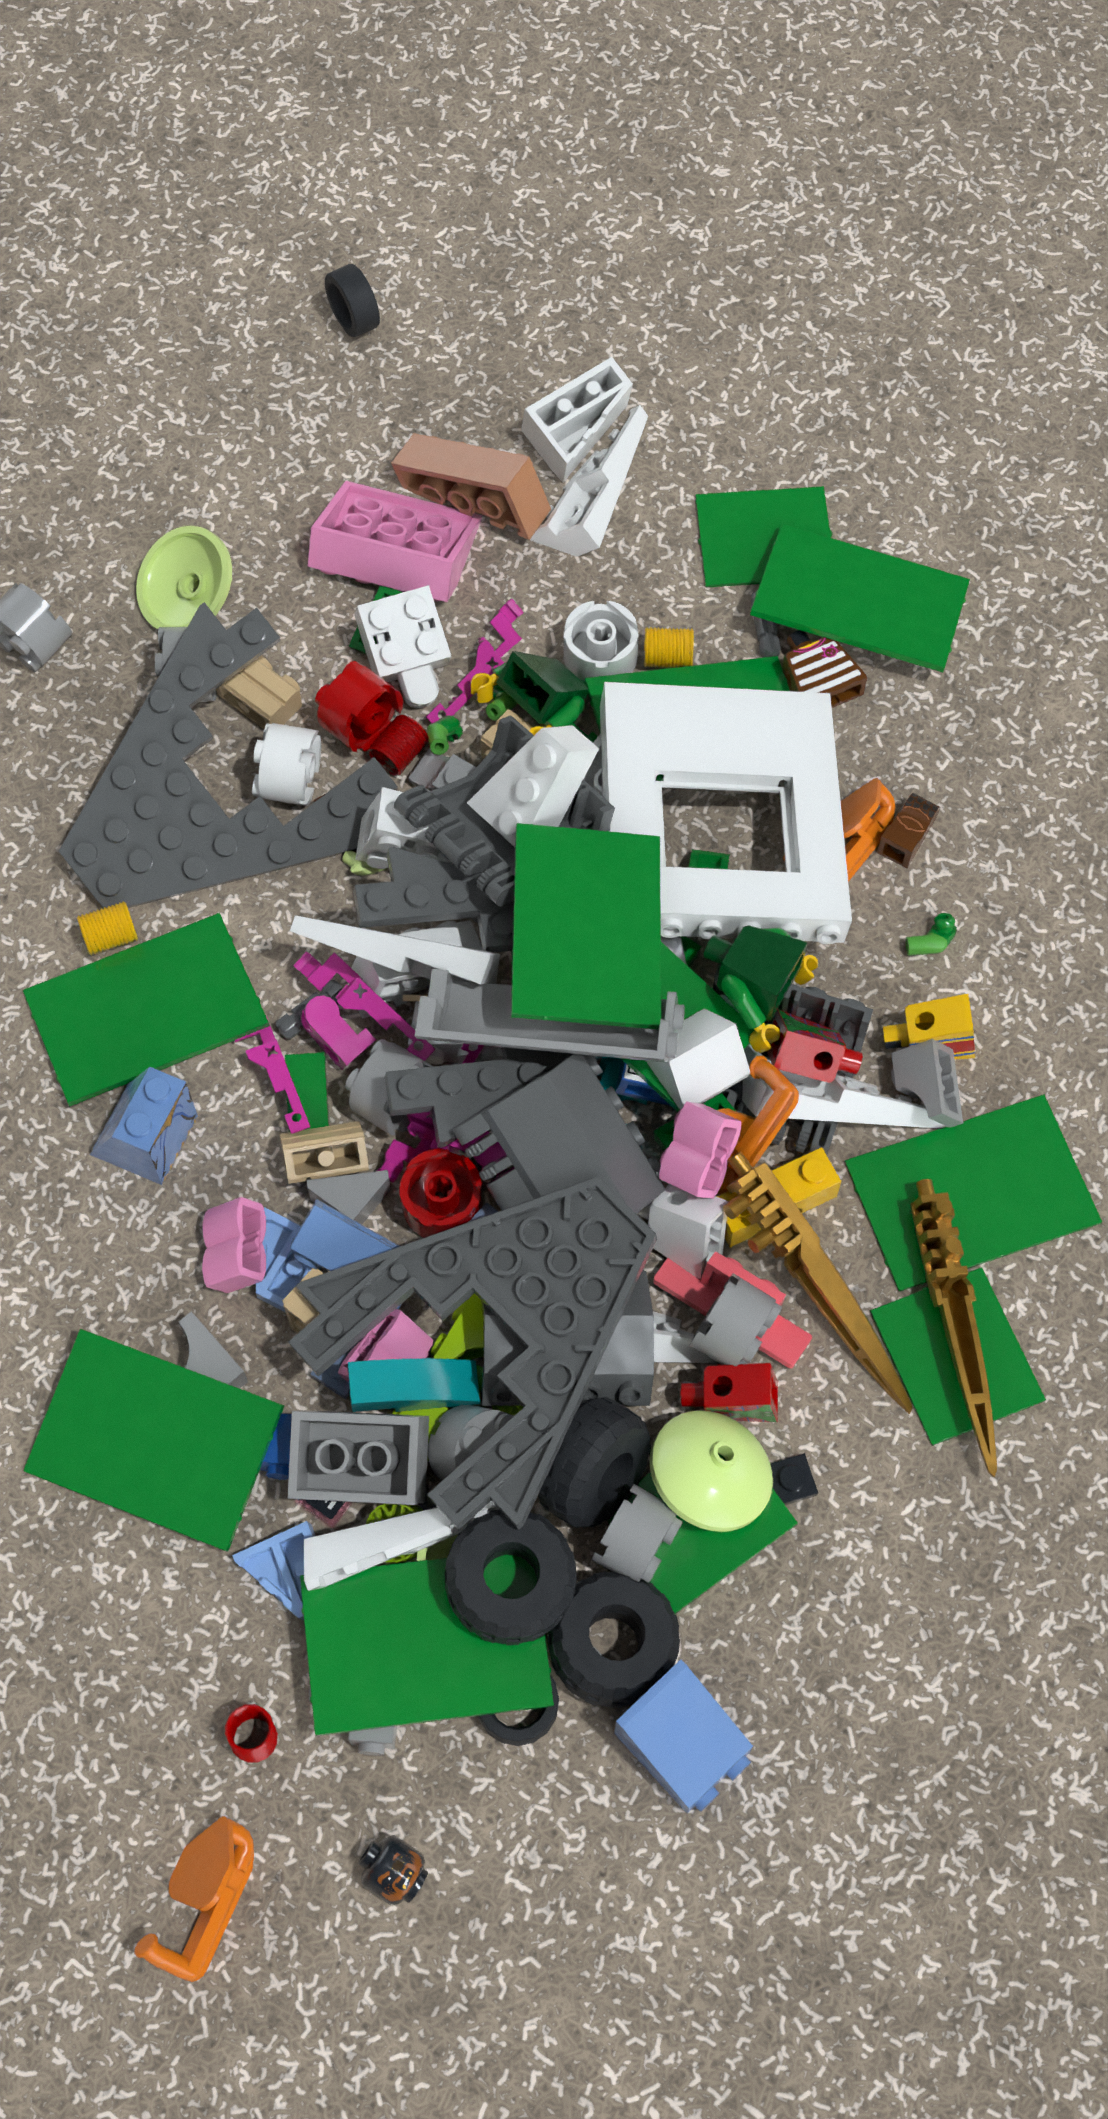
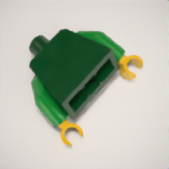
M512 651L508 661L493 669L492 675L478 673L471 680V694L477 693V701L479 703L491 701L493 698V686L498 684L539 724H545V728L570 726L583 712L585 707L584 700L588 695V687L585 685V681L576 677L560 661L518 651ZM536 726L531 728L529 732L535 735L544 727Z
M748 925L742 928L734 943L713 935L705 948L703 957L721 965L717 986L737 1009L747 1027L755 1030L750 1035V1045L756 1052L763 1053L770 1050V1043L776 1042L780 1038L779 1028L772 1024L765 1025V1020L772 1019L793 981L799 985H804L814 979L812 971L817 969L818 960L813 955L805 956L807 942L792 938L784 929L757 928Z

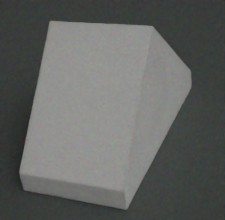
M388 1170L307 1180V1189L310 1200L313 1203L318 1199L360 1224L365 1222L391 1191Z

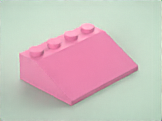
M345 481L311 527L308 567L319 569L325 574H339L354 578L360 583H374L400 592H407L429 585L434 601L448 602L458 585L482 515L474 513L471 517L461 513L456 508Z

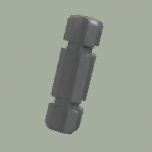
M755 592L751 595V606H753L756 597ZM754 617L757 639L760 641L759 650L761 657L779 656L781 646L777 637L776 623Z
M335 980L329 981L320 994L316 991L291 1010L292 1015L285 1014L276 1021L275 1025L279 1033L285 1039L291 1040L301 1032L300 1027L303 1026L301 1014L308 1002L316 996H327L338 1004L335 997L343 987Z

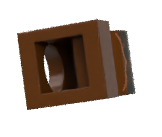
M912 793L901 812L897 814L891 825H888L881 836L877 853L908 869L936 820L940 806ZM890 845L901 850L905 854L895 853L891 849Z

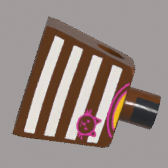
M797 630L788 636L786 643L791 651L784 656L782 670L790 691L830 693L832 708L864 695L867 676L837 641L823 637L812 642L808 634L801 630Z

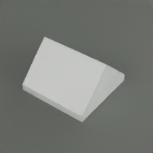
M706 1009L685 1019L682 1030L675 1029L674 1033H678L675 1058H668L667 1062L646 1061L680 1110L686 1102L702 1104L750 1075V1069L736 1024Z

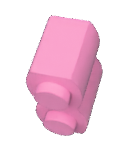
M686 1102L675 1116L673 1141L664 1150L660 1158L659 1179L696 1197L714 1199L723 1183L727 1169V1160L737 1144L741 1130V1121L704 1104Z
M239 1197L206 1211L203 1219V1238L207 1249L205 1250L202 1262V1272L206 1287L230 1293L262 1282L264 1279L266 1254L262 1242L266 1233V1216L261 1203Z
M395 1309L366 1334L349 1352L342 1362L338 1374L349 1383L348 1362L428 1358L429 1350L434 1340L401 1310Z

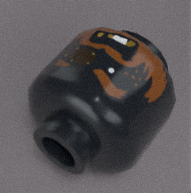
M395 1835L386 1837L380 1844L374 1840L371 1841L358 1862L359 1865L364 1867L361 1875L362 1886L389 1905H397L403 1900L410 1903L428 1875V1871L424 1869V1855Z

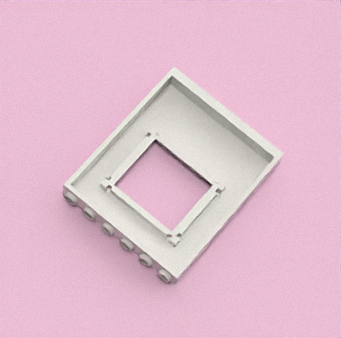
M604 682L600 702L603 797L615 807L608 831L660 836L661 936L666 938L690 936L710 939L714 935L719 938H737L742 928L750 925L757 928H782L792 938L802 941L820 942L822 944L844 943L852 922L830 693ZM663 774V781H656L657 775ZM781 780H785V787H778ZM662 787L780 793L786 872L666 867Z

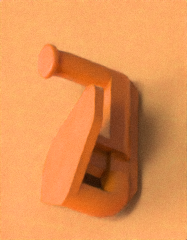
M878 778L872 779L841 801L844 838L852 836L845 846L848 882L879 845L881 836L894 819L896 807L894 797ZM880 805V808L877 810V812L873 815L872 818H870V817L872 816V814L876 811V809L878 808V806Z
M760 1055L751 1061L749 1066L750 1075L754 1079L761 1078L774 1092L758 1116L754 1118L728 1108L717 1110L741 1121L740 1135L728 1160L741 1151L753 1168L795 1109L799 1100L797 1088L774 1065L768 1062L766 1057ZM728 1160L723 1183L716 1195L728 1192L726 1187L739 1177Z
M222 1816L184 1848L170 1878L169 1895L180 1903L200 1910V1916L182 1955L158 1943V1937L155 1934H148L137 1943L134 1949V1954L138 1958H144L153 1966L185 1981L194 1982L204 1976L253 1869V1838L245 1827Z

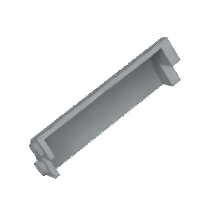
M432 969L428 997L420 996L415 1037L417 1039L667 1062L668 1058L676 1057L678 1033H674L675 1029H683L685 1006L678 1004L677 993L668 991L667 999H661L659 1030L511 1018L512 985L491 983L480 985L475 982L452 980L448 970Z

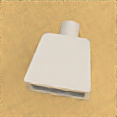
M669 1184L663 1193L637 1213L649 1220L648 1226L656 1233L657 1241L653 1248L700 1280L706 1264L716 1251L723 1255L727 1215L723 1210V1206L728 1201L716 1196L714 1199L696 1197Z

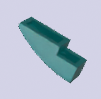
M422 1358L348 1362L352 1412L395 1408V1412L480 1404L476 1361Z

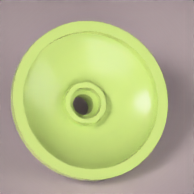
M198 526L179 527L158 539L143 559L137 578V601L144 618L156 629H159V627H188L197 609L204 602L216 616L226 601L232 582V563L227 547L217 535Z
M698 1410L682 1413L664 1425L652 1444L650 1471L659 1495L675 1514L694 1526L718 1532L737 1530L753 1522L769 1502L773 1487V1476L768 1456L756 1437L742 1424L728 1416L712 1411ZM718 1454L722 1455L726 1461L721 1459Z

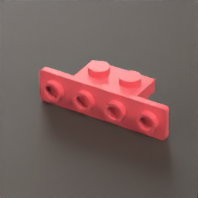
M716 1251L707 1262L701 1280L669 1258L666 1259L653 1279V1283L704 1316H706L716 1298L723 1292L724 1285L732 1273L775 1298V1303L782 1306L786 1294L779 1291L772 1282L758 1278L745 1270L735 1259L724 1257ZM778 1315L763 1337L756 1336L755 1338L762 1341L759 1347L760 1351L784 1366L793 1368L809 1345L812 1335Z

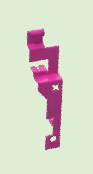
M512 598L498 610L499 613L489 622L504 639L503 643L494 651V648L484 636L478 638L480 645L477 647L475 667L457 684L462 693L459 696L453 697L448 702L451 705L447 709L439 703L426 716L431 724L440 719L438 717L440 710H443L446 716H453L473 696L471 694V680L473 676L478 673L492 675L491 666L486 664V662H490L492 658L498 664L493 666V669L502 665L504 662L501 657L522 639L512 628L511 623L524 612Z
M306 951L293 965L319 991L338 973L349 983L335 997L344 1009L365 1010L385 1030L394 1023L413 1041L407 1050L424 1061L435 1051V1048L427 1040L417 1039L415 1037V1029L362 981L363 978L335 952L322 965ZM359 984H361L363 989L367 990V992L362 994L361 998L358 993L353 992L359 988ZM417 1041L423 1043V1049L420 1051L414 1048V1044Z
M271 1026L236 1039L235 1042L260 1034L263 1044L245 1050L247 1059L267 1069L275 1093L283 1090L286 1091L289 1103L293 1109V1112L284 1115L291 1134L310 1128ZM275 1050V1052L278 1053V1054H274V1053H273V1054H271V1055L268 1057V1052H271V1051ZM300 1114L302 1118L300 1121L295 1122L292 1120V1116Z
M463 1043L461 1049L469 1053L462 1064L475 1062L485 1045H478L475 1051H470V1044ZM430 1112L407 1114L410 1121L407 1127L409 1133L413 1136L418 1135L421 1140L417 1147L413 1148L393 1139L385 1153V1162L382 1167L376 1170H388L390 1182L394 1183L402 1171L403 1161L409 1163L418 1154L429 1150L435 1137L433 1119L426 1117L430 1115Z

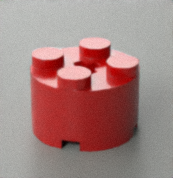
M357 661L348 663L343 672L330 685L326 684L318 690L315 697V702L319 705L317 719L320 726L353 752L357 753V749L360 748L365 752L369 751L371 745L390 725L395 711L401 714L403 708L402 694L367 666L361 665Z
M436 1148L418 1154L409 1162L400 1181L399 1193L404 1218L410 1228L423 1238L468 1223L483 1207L481 1178L476 1166L469 1158L462 1154L460 1156L449 1152L448 1149ZM442 1192L444 1198L435 1196V1194Z

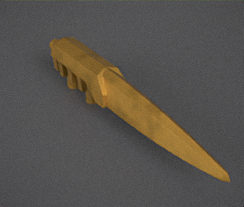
M741 1151L731 1157L728 1162L739 1177L726 1187L730 1194L735 1192L737 1196L723 1206L725 1214L730 1219H735L746 1209L750 1212L751 1215L747 1219L751 1225L757 1222L761 1230L748 1239L749 1248L754 1253H759L772 1243L775 1247L771 1251L775 1258L785 1257L784 1266L793 1278L799 1281L843 1342L886 1393L910 1414L913 1408L885 1349L851 1290L820 1245L818 1235L765 1162L753 1168Z
M923 1179L916 1182L919 1197L911 1203V1214L929 1294L934 1307H939L959 1386L987 1472L992 1477H995L997 1472V1456L992 1408L984 1358L972 1302L976 1301L973 1285L966 1278L968 1275L967 1266H961L960 1259L964 1252L961 1242L957 1239L959 1236L958 1227H952L951 1225L955 1213L952 1203L949 1201L948 1192L935 1194L932 1180Z

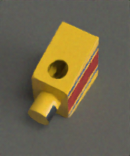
M969 994L908 1005L905 1007L907 1023L883 1026L886 1049L910 1047L934 1039L953 1049L954 1059L975 1058L974 1030Z

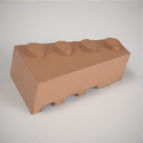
M413 433L391 462L404 489L441 505L446 500L450 501L461 513L471 517L475 512L490 517V524L498 528L504 529L506 525L519 529L518 536L528 540L532 538L551 511L550 504L530 457L520 453L515 454L494 448H485L464 442Z

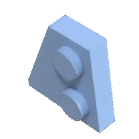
M264 1207L266 1233L262 1244L266 1254V1272L262 1282L256 1283V1296L260 1300L285 1312L282 1300L300 1283L312 1268L294 1257L296 1251L290 1249L291 1242L300 1225ZM318 1264L316 1268L313 1269L321 1270L322 1266Z
M308 1521L232 1555L234 1561L240 1567L244 1568L269 1593L279 1599L296 1617L304 1620V1615L301 1612L303 1601L300 1575H304V1539L316 1536L311 1523Z

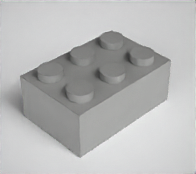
M310 1410L292 1411L288 1499L405 1505L424 1503L426 1500L429 1416Z

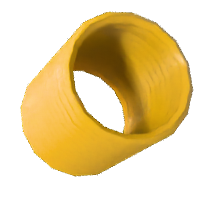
M646 627L644 640L645 668L647 666L649 668L653 666L655 668L657 666L659 668L692 666L694 630L692 628L675 629L673 627L671 629L669 627L664 629L662 627L660 629L659 627Z
M124 901L115 904V906L111 905V907H104V909L100 908L96 912L85 913V915L82 914L77 917L90 955L138 940L128 907Z

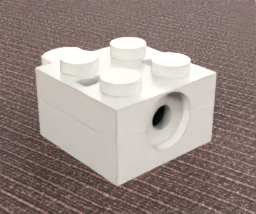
M429 585L358 605L354 616L372 671L386 682L398 680L404 700L410 707L425 708L431 705L439 692L433 669L448 665L451 653ZM373 636L376 637L377 644H375Z
M382 787L361 819L355 860L367 862L373 868H389L386 854L389 847H396L452 863L433 843L431 844L426 839L425 832L429 825L419 827L418 829L414 828L408 820L394 809L395 800L403 792Z

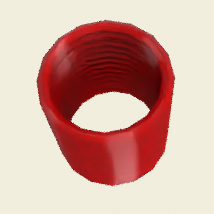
M397 715L371 745L369 755L371 759L375 757L380 765L387 764L385 761H389L387 759L389 758L395 764V768L391 769L393 772L389 771V773L393 776H400L415 756L429 742L427 732L413 718L407 715Z
M255 1704L240 1706L229 1715L225 1724L227 1741L233 1753L239 1759L248 1763H258L267 1759L274 1752L278 1733L270 1714L263 1707ZM250 1719L265 1721L269 1725V1733L261 1745L252 1749H244L234 1743L237 1728L243 1722Z

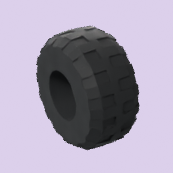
M608 1397L583 1400L537 1496L540 1501L539 1503L553 1515L576 1528L595 1527L601 1525L605 1520L608 1521L618 1511L624 1499L628 1501L632 1494L630 1489L634 1484L638 1486L640 1478L647 1467L648 1456L651 1452V1438L646 1423L633 1411Z
M500 1509L490 1511L488 1514L475 1518L458 1534L449 1551L444 1573L447 1598L461 1624L485 1641L506 1644V1646L519 1645L528 1641L532 1642L543 1637L544 1634L553 1629L564 1617L571 1605L577 1580L573 1551H571L567 1539L560 1529L558 1530L550 1523V1520L540 1514L537 1515L530 1512L524 1526L518 1530ZM503 1555L519 1556L534 1568L537 1584L526 1596L517 1599L503 1598L494 1594L487 1586L484 1579L486 1566L495 1558Z
M606 1571L593 1574V1576L576 1583L575 1593L569 1609L548 1634V1652L551 1655L552 1666L556 1675L565 1684V1687L573 1695H577L589 1704L609 1708H622L638 1701L675 1665L680 1646L678 1619L664 1593H661L651 1582L647 1583L642 1579L637 1582L629 1576ZM606 1618L620 1620L634 1631L638 1641V1652L633 1657L623 1661L607 1659L601 1656L593 1647L589 1637V1628L595 1622Z

